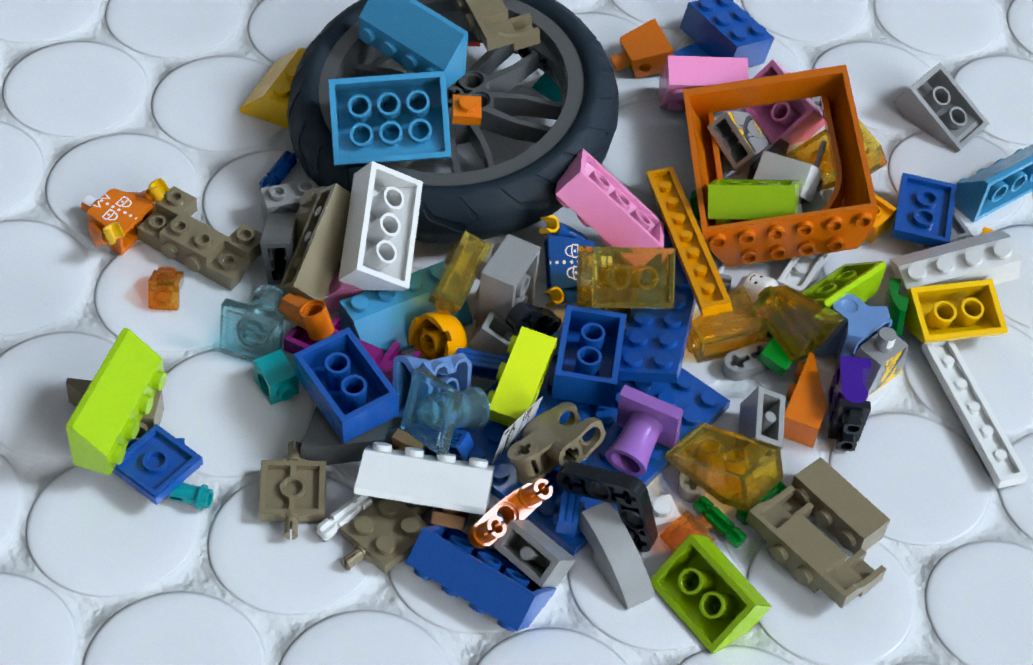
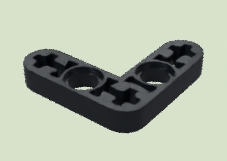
M573 461L565 462L556 475L557 484L569 493L616 504L619 516L626 526L639 552H649L658 538V532L648 489L643 481L637 477Z

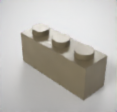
M821 457L794 475L791 485L795 488L792 498L802 506L808 502L813 504L814 507L811 515L821 527L826 528L837 538L845 549H849L853 554L861 548L866 551L884 537L890 519Z

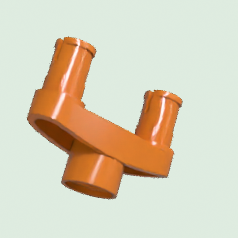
M539 479L535 483H527L502 498L492 507L488 508L485 515H481L470 526L467 533L470 543L478 549H484L495 543L498 538L504 536L507 531V525L511 520L526 519L540 506L543 500L550 498L553 494V487L550 485L545 488L544 486L549 482L546 479ZM497 512L500 513V514L503 516V518H504V523H503V524L500 523L503 519H502L501 517L497 516Z

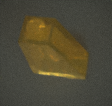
M466 231L451 246L428 298V301L434 304L435 309L455 315L462 308L492 245Z
M787 285L764 288L758 294L759 298L751 307L791 361L807 359L809 352L815 353L844 320L840 313Z
M744 286L738 287L728 294L732 303V311L706 317L700 315L691 322L686 348L690 353H693L697 363L723 358L731 351L756 342L765 341L768 328Z

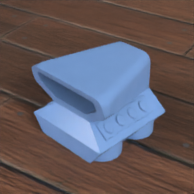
M854 294L845 295L833 304L812 345L811 352L819 357L836 355V370L840 355L854 357L860 345L877 334L881 328L891 327L893 321L890 319L887 306H868Z
M463 352L433 360L407 355L396 356L393 360L392 386L399 394V416L397 417L404 418L417 413L419 423L427 421L440 423L449 415L460 417L470 406L471 361Z

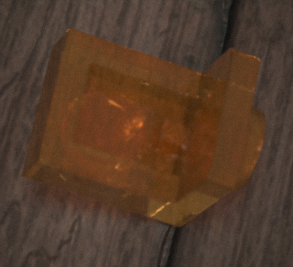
M160 267L158 270L153 271L148 280L149 309L175 311L179 309L180 290L184 283V271H176L173 267Z
M688 509L659 535L673 552L690 534L707 536L712 542L716 540L709 532L713 526L701 513L695 517Z

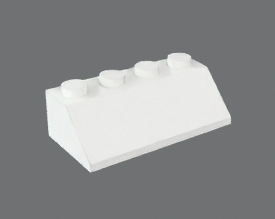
M373 161L354 173L338 281L362 290L406 291L409 289L422 181Z
M1000 229L890 258V264L895 277L902 279L900 291L902 295H905L912 287L992 279L994 285L1019 279L1021 258L1012 236Z
M373 442V446L368 445L363 451L354 494L485 515L489 504L495 466L488 465V460L471 457L469 462L456 460V455L451 453L438 452L436 457L424 455V450L420 448L405 447V451L393 450L392 444Z

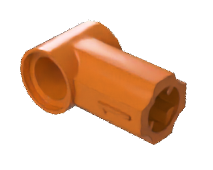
M291 293L281 298V304L278 308L280 316L305 329L311 340L321 341L333 334L335 328L323 300L309 301L298 294L293 295Z

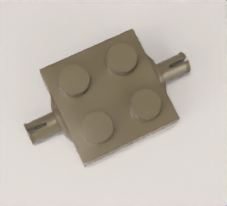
M294 441L288 443V458L261 460L259 521L285 522L284 538L290 540V529H292V540L298 538V522H322L325 519L326 461H310L301 458V443L296 441L295 452Z
M379 499L341 527V536L352 544L354 548L351 553L341 558L340 561L343 567L349 571L359 562L365 560L374 564L386 574L409 556L422 528L430 526L421 519V516L434 507L419 504L410 507L401 501Z

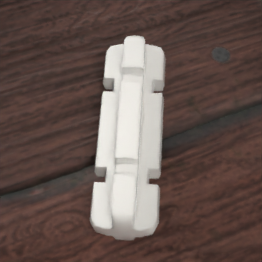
M357 494L353 497V500L346 502L333 512L329 518H325L316 527L317 534L324 541L329 540L336 535L337 531H341L343 525L370 507L373 503L372 499L369 496Z

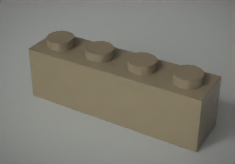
M337 183L320 189L278 291L284 295L288 293L298 294L309 301L316 299L325 301L330 293L329 285L340 269L339 261L343 251L351 193Z

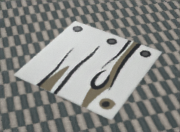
M542 397L504 431L493 462L523 435L526 425L534 419Z

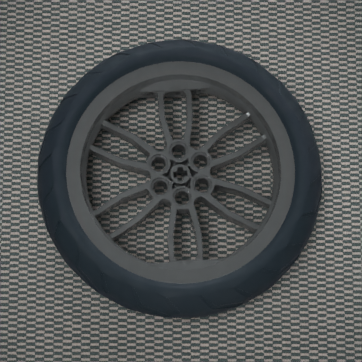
M359 0L338 14L322 29L305 50L291 83L287 110L292 147L307 177L312 179L319 187H327L337 183L350 193L354 173L367 164L334 166L328 79L407 74L390 68L378 67L391 58L385 56L371 45L364 43L359 38V16L368 0ZM417 0L468 31V42L483 43L482 40H477L473 30L469 31L467 29L464 13L458 12L454 0ZM502 0L508 10L509 19L526 13L531 14L533 28L538 27L540 30V43L517 51L513 50L511 44L487 51L469 70H466L464 76L447 88L451 142L450 168L452 173H433L405 168L414 161L378 163L423 182L415 240L432 243L472 242L507 235L541 221L540 217L552 215L563 207L555 195L556 185L582 148L600 164L604 161L618 122L619 93L611 62L597 37L575 13L556 0ZM513 53L521 56L522 59L515 64L492 73ZM539 68L558 87L561 102L526 94L505 92L516 87ZM453 94L481 96L482 119L480 126L452 124ZM513 116H529L556 120V122L552 127L533 123L530 121L518 119ZM481 129L514 140L535 142V144L518 156L495 165L489 144ZM470 142L482 159L485 168L461 172L457 157V145Z

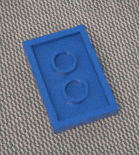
M903 173L899 185L897 210L894 216L891 237L931 247L950 243L957 185Z

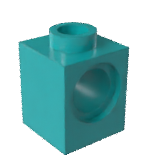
M281 349L253 360L254 381L270 405L280 401H287L299 394V380L295 375V369Z

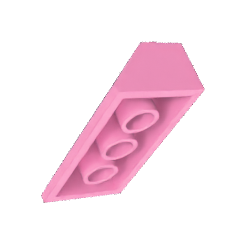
M582 148L558 180L555 192L556 198L563 207H570L584 226L592 227L606 246H612L616 249L620 258L627 265L632 264L634 267L642 268L664 249V223Z

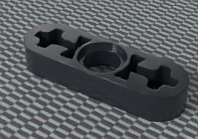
M525 302L516 304L509 311L505 320L506 324L517 333L520 332L523 326L552 336L561 325V319L552 311Z

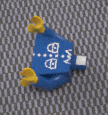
M554 215L542 216L540 219L546 222L547 227L540 228L539 233L552 234L548 235L544 240L547 290L543 291V294L547 293L552 298V301L546 303V306L550 308L557 304H573L590 293L591 286L597 282V272H610L613 263L611 254L596 255L595 242L588 240L585 234L559 222L558 218Z

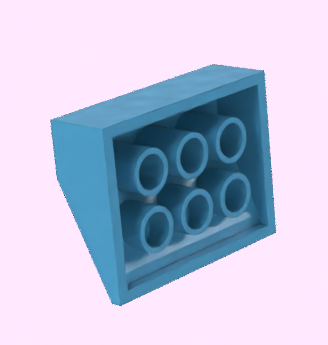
M445 71L328 79L334 166L369 164L371 161L388 163L451 158Z

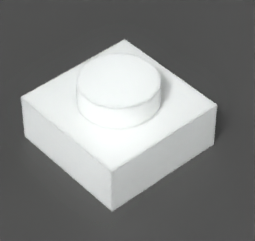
M671 494L650 498L657 532L681 526L682 518Z

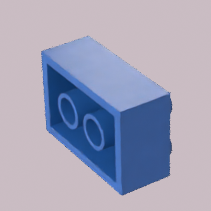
M697 0L688 2L679 27L710 57L748 58V67L765 63L774 37L766 31L765 27L758 24L747 11L739 7L733 0Z
M566 304L551 398L613 408L627 314Z
M350 327L293 354L297 379L343 444L399 416V394Z

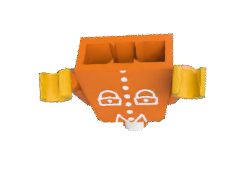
M159 178L152 181L148 189L142 192H124L114 188L106 192L100 199L87 195L81 203V209L87 212V231L94 245L97 247L107 245L118 254L123 255L138 240L137 227L155 212L154 202L162 201L164 198L163 193L170 190L164 180Z

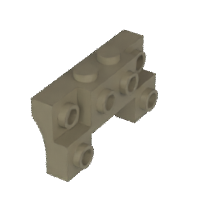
M454 0L458 12L464 13L467 29L469 31L473 30L477 40H482L487 51L510 44L513 50L517 51L540 43V30L538 27L533 28L530 13L509 19L508 10L502 0Z
M175 186L164 194L162 201L155 202L156 211L137 227L138 240L162 252L167 258L180 262L187 266L189 270L198 272L230 291L241 282L247 269L262 254L260 246L262 233L243 223L227 237L191 217L197 211V199Z
M792 485L770 500L760 502L749 510L746 523L769 542L767 551L771 554L772 558L784 565L800 584L807 586L813 593L820 589L841 609L856 596L861 598L882 581L887 569L883 565L876 570L870 567L864 561L867 552L863 548L846 560L848 554L808 520L814 505L808 502L802 506L792 498L795 491Z

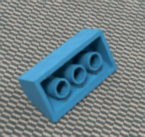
M417 0L367 1L359 16V38L364 43L371 45L413 73L445 71L447 88L465 75L468 31Z
M1033 144L1024 149H1018L1013 155L1005 159H999L994 165L986 169H980L976 174L967 179L959 180L956 183L955 207L974 223L1032 192Z
M445 260L411 273L409 289L406 291L366 290L339 301L341 328L344 330L350 327L358 339L383 349V356L394 341L400 343L399 352L414 347V345L409 346V327L415 317H419L424 313L438 311L449 313L455 316L463 327L473 323L461 282Z

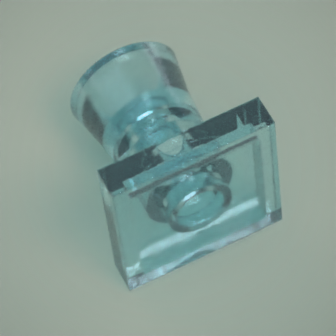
M261 285L254 290L249 304L225 298L221 304L219 352L253 362L257 358L279 349L282 350L284 315L279 313L278 308L281 304V298L287 294L276 286Z
M414 369L400 428L436 454H448L454 428L478 431L487 424L490 415L489 400L486 393L479 387L473 386L457 391L426 369Z

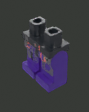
M840 355L835 375H833L828 390L830 423L828 438L836 439V449L855 451L857 441L859 442L871 411V402L867 401L869 393L864 386L871 371V359Z

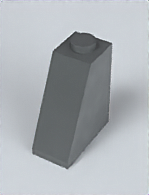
M297 212L268 213L260 241L268 285L281 284L297 246Z
M316 406L301 445V458L310 461H326V465L359 462L362 459L364 449L368 445L373 446V442L392 444V436L397 429L392 428L393 419L343 444Z

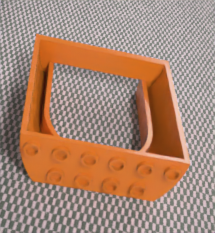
M846 65L683 89L702 234L711 252L721 262L729 267L749 265L792 257L857 249L863 243L873 227L878 206ZM820 96L821 110L836 178L833 193L822 210L750 221L733 219V223L715 224V219H708V184L715 179H723L719 147L707 128L714 121L713 112Z

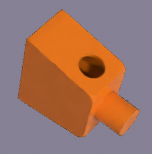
M654 18L621 36L619 41L622 52L611 56L610 61L615 71L629 66L635 78H642L661 73L667 56H674V52Z

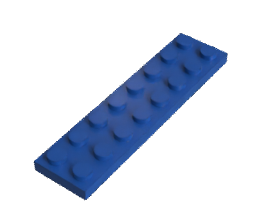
M696 220L702 232L701 222L699 220ZM665 224L664 249L643 266L636 304L632 307L622 345L618 380L678 384L696 300Z

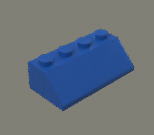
M440 525L422 528L405 562L414 568L413 572L418 577L428 581L434 580L442 585L441 590L453 597H462L470 602L469 607L472 610L484 615L488 613L498 619L497 624L500 627L511 632L529 627L557 589L556 587L541 588L504 556L489 547L478 549L470 543L468 535L464 532Z

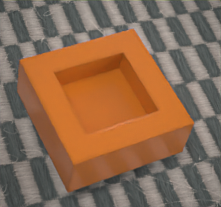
M453 94L452 124L480 126L482 119L481 96Z

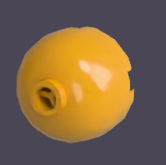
M443 311L424 313L419 317H415L409 327V346L414 345L415 351H420L421 358L433 360L454 355L458 348L467 347L466 333L462 324L455 316Z

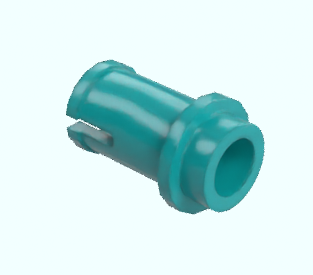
M181 483L169 494V500L194 505L197 510L208 509L212 504L214 491L209 489L206 484L195 486Z

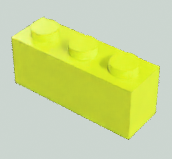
M523 326L518 336L512 335L507 348V352L511 353L507 363L502 362L496 375V380H499L496 391L490 390L485 402V407L488 408V420L510 427L535 404L556 352L557 338Z

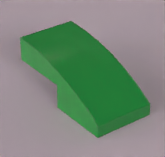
M890 277L885 306H887L890 319L893 321L890 328L895 330L898 336H902L910 296L899 294L902 279Z
M782 327L764 348L757 360L782 377L807 343L785 327Z

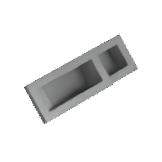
M603 502L582 511L577 526L594 550L592 556L594 562L625 609L628 610L654 598L655 592L641 556L612 503Z

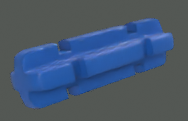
M288 150L280 156V159L267 172V176H264L259 182V190L263 187L279 185L284 180L290 169L297 163L295 153H291Z

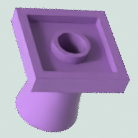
M624 385L619 394L616 424L623 427V429L605 452L607 461L625 474L637 477L645 475L656 442L672 449L675 448L679 440L683 409Z

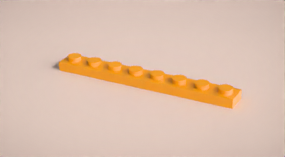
M674 167L647 171L648 185L702 317L732 311L730 297Z

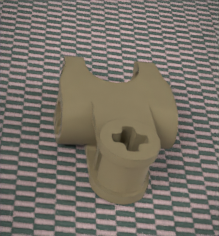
M571 402L561 403L541 413L526 425L523 431V439L514 443L507 452L510 462L515 466L517 480L524 485L535 483V481L543 479L558 466L562 467L567 461L577 463L584 461L603 442L606 436L602 421L596 417H589L580 422L581 417L577 411V406ZM569 411L570 416L567 422L563 425L560 424L559 421L562 414ZM595 427L594 436L589 441H583L582 437L584 434Z

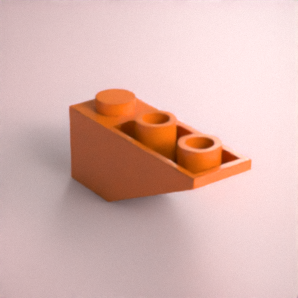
M809 352L806 362H799L794 379L798 380L797 384L791 383L786 394V400L790 402L788 406L785 405L784 438L813 448L828 407L814 353Z

